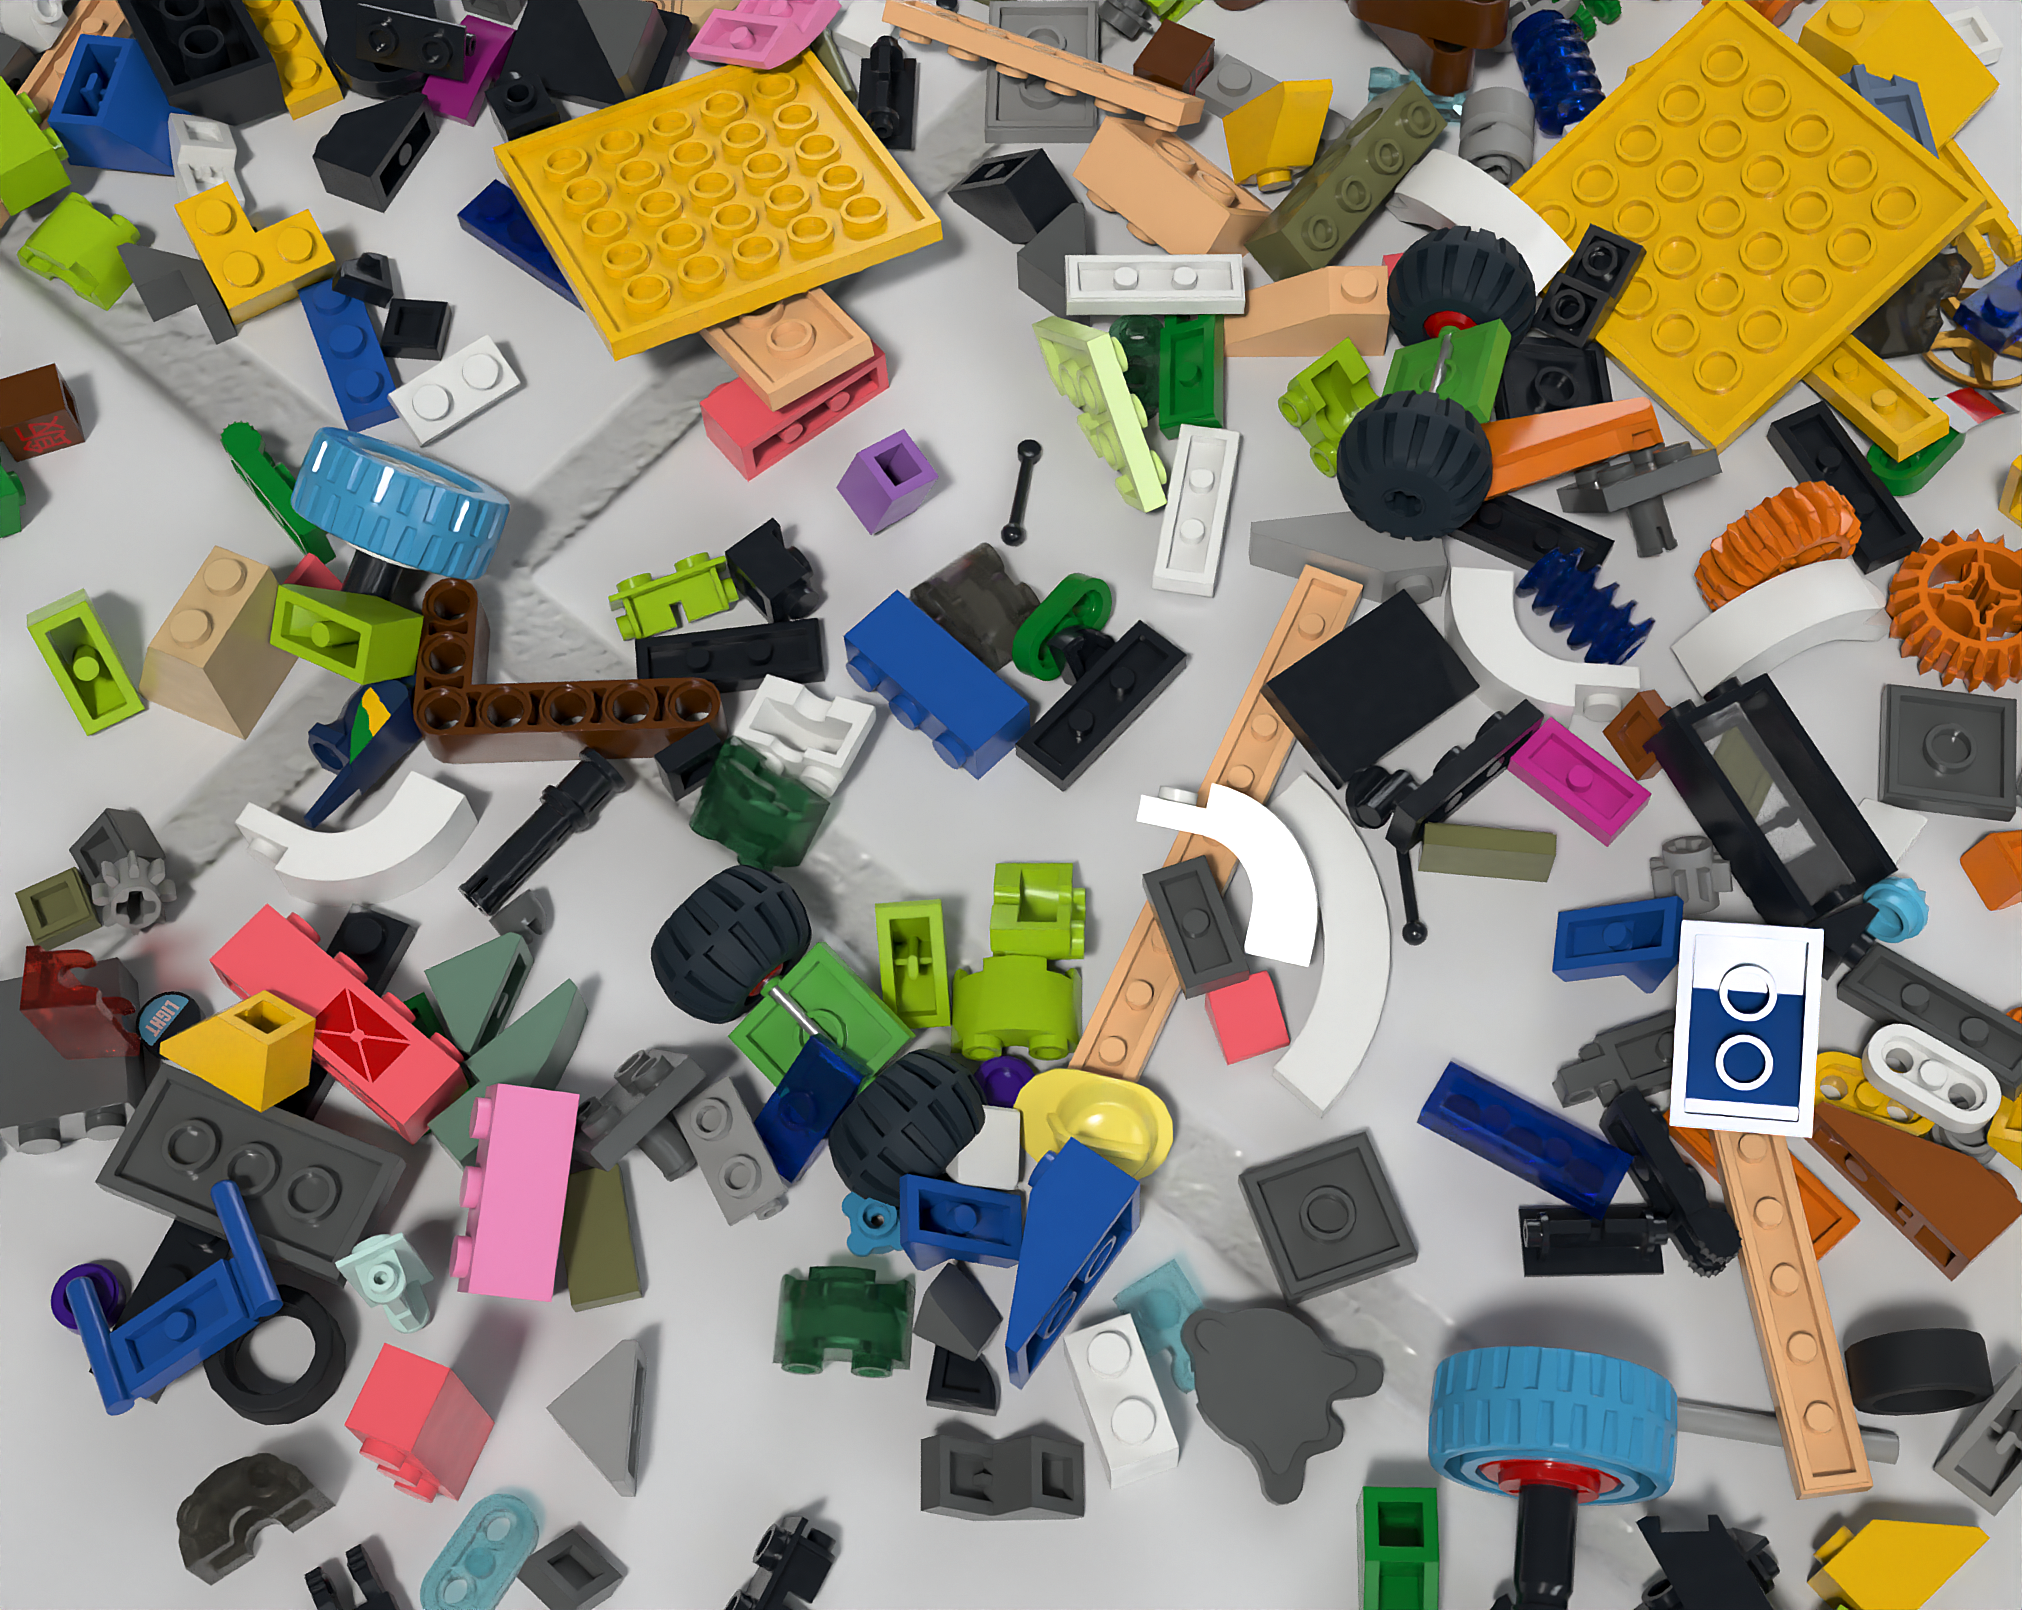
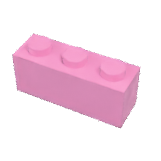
M497 1083L486 1087L485 1098H475L470 1117L469 1136L470 1138L479 1139L475 1167H465L459 1195L460 1207L469 1208L465 1236H455L449 1265L450 1277L459 1278L457 1292L552 1302L580 1094Z

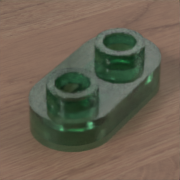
M1123 315L1114 321L1108 333L1110 337L1114 336L1117 338L1125 352L1128 370L1123 372L1126 384H1142L1139 388L1128 387L1130 394H1135L1140 400L1148 421L1159 412L1160 328L1164 326L1151 315ZM1133 336H1141V337H1144V338H1142V339H1132V338H1130V337H1133Z

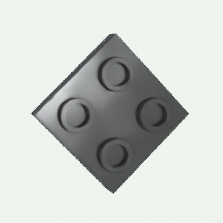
M1689 441L1665 447L1663 442L1630 453V461L1613 466H1610L1609 462H1604L1574 472L1575 483L1556 489L1563 512L1610 513L1626 507L1638 547V556L1648 557L1663 553L1662 548L1671 550L1678 546L1677 540L1674 539L1662 494L1722 473L1716 449H1692Z
M652 1049L648 1054L644 1050L636 1052L617 1069L614 1078L618 1083L600 1100L593 1096L578 1106L571 1157L578 1162L609 1172L637 1145L661 1170L667 1181L672 1182L678 1179L697 1160L686 1138L669 1121L666 1115L707 1074L689 1055Z

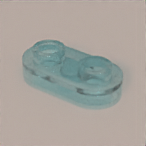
M493 1494L483 1498L472 1507L422 1581L420 1601L423 1610H495L517 1578L527 1557L535 1551L539 1540L537 1519L522 1500L509 1494ZM499 1518L509 1519L510 1529L507 1535L498 1541L489 1540L487 1530L490 1524ZM455 1580H465L467 1592L463 1599L457 1603H447L445 1601L447 1586Z

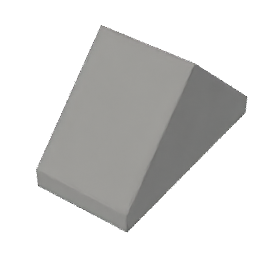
M622 1340L546 1407L560 1428L621 1497H635L647 1367V1357L637 1340Z
M2020 1363L1993 1386L1994 1394L1986 1401L1980 1403L1933 1469L1994 1517L2022 1485V1364Z

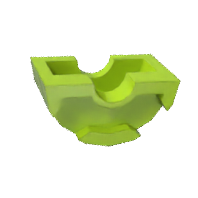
M70 192L29 236L25 244L17 252V256L21 266L49 281H52L54 277L61 279L74 290L76 295L108 311L133 283L117 246L127 242L136 244L141 239V234L123 216L114 214L109 219L97 211L82 195Z
M1349 336L1296 375L1288 383L1287 392L1278 399L1281 414L1291 425L1299 428L1301 434L1312 447L1310 448V457L1314 465L1328 477H1333L1337 474V450L1343 433L1358 412L1374 400L1380 398L1369 384L1368 374L1371 371Z
M996 863L994 905L991 908L990 948L993 951V956L1028 955L1045 957L1047 960L1084 959L1086 888H1073V863Z
M1004 955L983 958V971L968 975V972L960 968L955 971L952 979L951 1053H962L965 1058L971 1060L987 1061L994 1057H1000L1004 1047L1024 1046L1028 1047V1054L1032 1058L1051 1061L1063 1059L1068 1053L1075 1052L1082 1038V979L1077 970L1071 968L1063 975L1048 971L1047 958Z

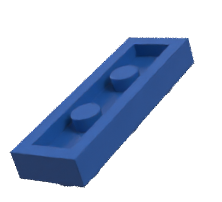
M333 278L297 291L346 426L349 431L357 433L400 418L387 399L388 394L396 390L364 301L332 291Z

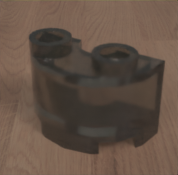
M1939 252L1851 334L1882 360L1928 353L1944 323L1940 313L1941 299L1958 296L1973 266L1959 253L1943 254Z
M983 542L974 549L966 551L912 588L909 599L991 671L996 673L1013 661L1012 646L1014 637L1020 626L1041 603L1027 584L1021 582L1015 585L1004 572V564L996 550L989 543Z
M258 1453L251 1457H243L218 1467L195 1488L193 1494L181 1503L177 1511L176 1522L180 1530L178 1544L185 1569L212 1586L255 1558L253 1543L257 1534L263 1528L280 1524L291 1533H294L336 1505L298 1467L282 1461L270 1453Z

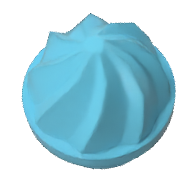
M1896 876L1883 879L1871 885L1864 894L1863 904L1869 902L1880 911L1867 931L1877 939L1887 943H1899L1905 939L1917 936L1924 929L1928 921L1929 906L1925 903L1926 891L1919 890L1917 883L1912 878L1902 879Z

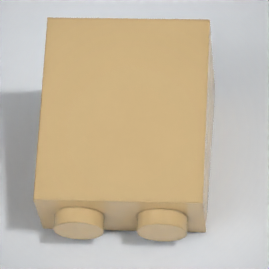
M215 545L148 645L138 688L140 696L246 740L299 658L270 644L279 585L271 568Z

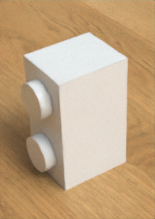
M1129 1313L1063 1336L1064 1359L1111 1490L1178 1467L1179 1444L1131 1314Z

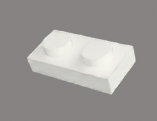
M487 333L389 393L387 399L420 448L515 390L521 382Z

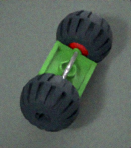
M1454 226L1451 229L1444 227L1427 234L1414 242L1403 253L1393 268L1387 286L1389 319L1394 333L1401 345L1405 347L1396 349L1382 396L1357 413L1343 433L1337 450V480L1349 509L1360 521H1365L1366 525L1379 533L1383 531L1389 532L1390 537L1405 540V537H1412L1413 541L1431 540L1433 537L1441 538L1448 535L1469 521L1486 498L1492 481V453L1489 441L1480 424L1490 420L1506 355H1509L1519 346L1530 329L1536 312L1535 283L1522 254L1505 238L1502 237L1497 240L1494 232L1480 228L1479 232L1471 231V226Z
M741 864L723 870L695 890L660 928L651 947V961L656 979L668 999L676 1007L693 1018L709 1023L724 1024L731 1022L755 1007L728 1035L730 1040L818 1132L826 1130L840 1115L830 1131L828 1146L834 1167L845 1186L863 1199L870 1197L890 1206H895L896 1210H899L900 1177L905 1174H911L943 1181L948 1176L946 1173L947 1166L981 1132L986 1117L982 1105H988L983 1089L968 1068L950 1056L928 1049H918L909 1052L882 1072L916 1035L826 942H818L805 955L811 942L812 929L803 903L795 890L787 882L769 871L750 865Z

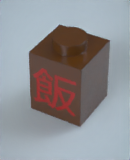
M1165 19L1134 62L1133 75L1195 96V89L1214 69L1215 39Z
M55 363L0 379V442H4L16 463L85 442L75 397Z

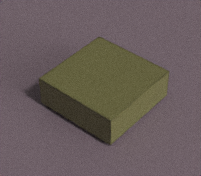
M76 867L15 893L33 943L42 954L102 927L83 875Z

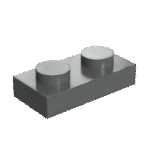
M1205 855L1142 874V886L1186 1000L1249 980V966Z

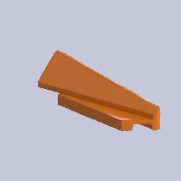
M1638 397L1480 424L1490 444L1493 466L1490 489L1484 501L1663 443L1664 440L1651 401L1646 397Z

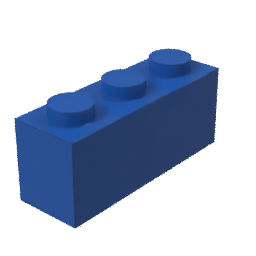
M898 589L843 636L848 660L845 666L851 678L866 692H871L875 689L889 702V708L893 715L907 729L913 731L918 727L933 740L932 745L937 754L953 769H959L962 766L975 779L979 780L1015 748V743L1031 728L1029 703Z

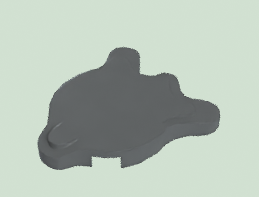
M1252 1308L1231 1313L1202 1309L1191 1314L1181 1327V1343L1190 1357L1191 1372H1194V1387L1198 1398L1196 1407L1204 1422L1223 1441L1237 1447L1250 1459L1257 1471L1263 1496L1268 1502L1276 1506L1287 1505L1299 1497L1303 1488V1468L1307 1459L1333 1450L1341 1444L1343 1430L1330 1415V1405L1333 1401L1368 1397L1376 1393L1383 1383V1369L1376 1359L1369 1356L1337 1353L1328 1348L1309 1326L1293 1315L1276 1309Z

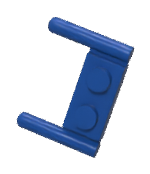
M228 1179L218 1181L210 1191L212 1201L234 1256L229 1261L220 1259L113 1332H110L93 1281L87 1277H77L67 1284L66 1295L108 1415L115 1416L129 1411L135 1405L134 1400L139 1397L147 1399L260 1323L259 1317L269 1316L282 1308V1299L238 1185L234 1181Z

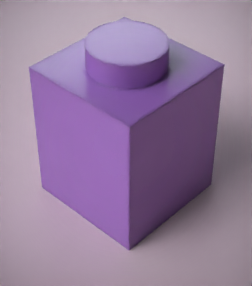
M902 429L858 452L836 488L869 534L872 535L915 512L939 476L905 429Z

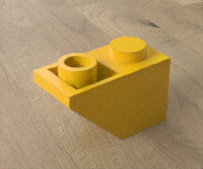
M263 990L160 1043L159 1054L262 1113L309 1085L316 1018Z

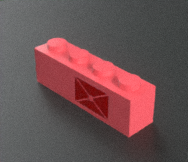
M267 903L209 959L220 980L241 1000L266 990L316 1018L312 1060L411 1145H414L430 1129L427 1124L459 1099L469 1088L460 1065L465 1060L463 1055L439 1033L435 1032L428 1039L412 1025L416 1020L415 1015L396 996L387 992L380 998L366 987L364 983L368 980L367 975L347 955L339 952L332 958L316 945L321 938L303 918L292 912L285 919Z

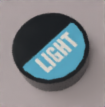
M175 991L164 992L154 996L143 1005L136 1019V1033L141 1043L152 1055L159 1059L169 1060L159 1054L160 1043L202 1021L206 1016L195 1000L187 994Z

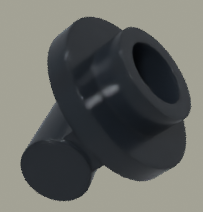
M1369 765L1357 769L1351 777L1345 793L1346 806L1354 823L1364 829H1378L1384 826L1392 815L1390 810L1392 801L1406 785L1415 781L1413 776L1402 769L1389 774L1385 768L1378 765Z

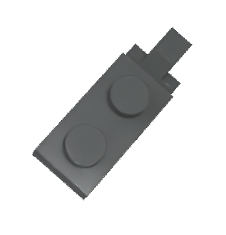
M1676 1010L1597 1036L1593 1045L1581 1049L1578 1055L1582 1062L1559 1070L1556 1081L1552 1083L1562 1107H1570L1599 1097L1603 1108H1606L1612 1104L1616 1096L1635 1087L1639 1089L1644 1098L1671 1089Z

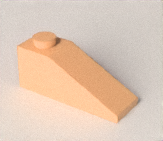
M1327 266L1245 291L1244 314H1224L1223 357L1323 356L1348 336L1361 356H1384L1390 311L1387 305L1388 266Z

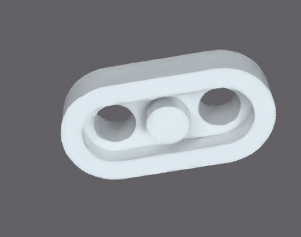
M1891 1024L1881 1028L1873 1035L1863 1052L1862 1069L1865 1077L1875 1089L1948 1131L1955 1133L1975 1132L1989 1122L2000 1106L2001 1089L1999 1083L1986 1067L1913 1026ZM1895 1058L1900 1060L1905 1065L1907 1072L1896 1073L1888 1067L1886 1059ZM1956 1093L1963 1096L1968 1102L1969 1109L1955 1107L1950 1102L1948 1094Z

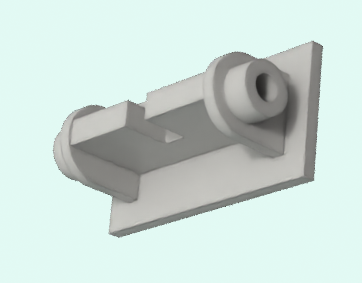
M729 1076L721 1079L672 1111L729 1226H733L753 1212L758 1220H765L776 1215L782 1209L779 1198L788 1189Z

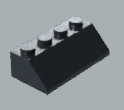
M115 0L170 106L232 126L287 109L275 60L242 0Z

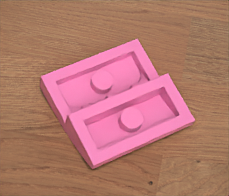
M741 0L735 11L714 9L687 49V52L693 59L769 70L785 63L808 47L828 26L842 6L838 0Z

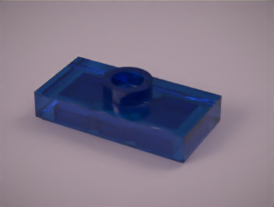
M821 1033L811 1035L754 1121V1125L779 1174L791 1184L801 1180L827 1141L837 1119L853 1102L872 1074Z

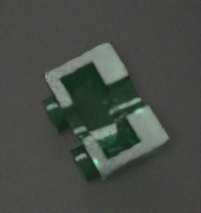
M732 735L724 741L694 804V812L689 820L690 828L699 836L717 841L736 852V859L740 865H750L772 872L774 866L782 868L800 866L831 803L799 780L784 778L772 772L765 764L767 761L765 756L735 735Z
M847 1266L809 1267L808 1280H795L796 1278L791 1275H783L779 1289L772 1363L781 1364V1369L785 1372L799 1375L820 1374L823 1372L824 1362L828 1361L850 1362L851 1373L865 1378H887L892 1376L893 1369L910 1370L916 1289L905 1279L898 1281L896 1284L875 1283L876 1270Z

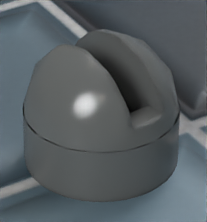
M528 889L489 919V922L500 936L513 932L522 935L528 945L533 940L528 927L534 933L542 935L546 926V913L541 902Z

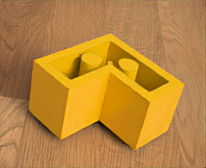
M228 181L174 205L185 233L199 259L202 261L235 326L298 297V289L333 278L338 271L335 258L309 209L255 233Z

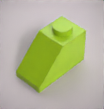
M288 583L280 584L277 590L270 644L361 685L414 675L424 616L377 596Z
M84 588L27 614V629L87 736L145 709L111 636Z

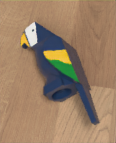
M418 654L414 675L361 685L345 702L339 717L335 721L326 725L317 722L308 731V744L311 752L323 769L337 775L303 817L308 827L315 829L358 789H360L363 795L422 737L414 721L413 714Z

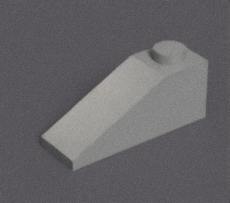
M1352 511L1251 522L1249 541L1250 565L1299 579L1307 564L1362 584V598L1378 603L1385 602L1402 589L1406 590L1416 604L1433 597H1441L1447 569L1442 537H1433L1431 540L1413 541L1412 537H1405V540L1392 538L1389 532L1383 531L1379 533L1368 527L1365 521H1360Z

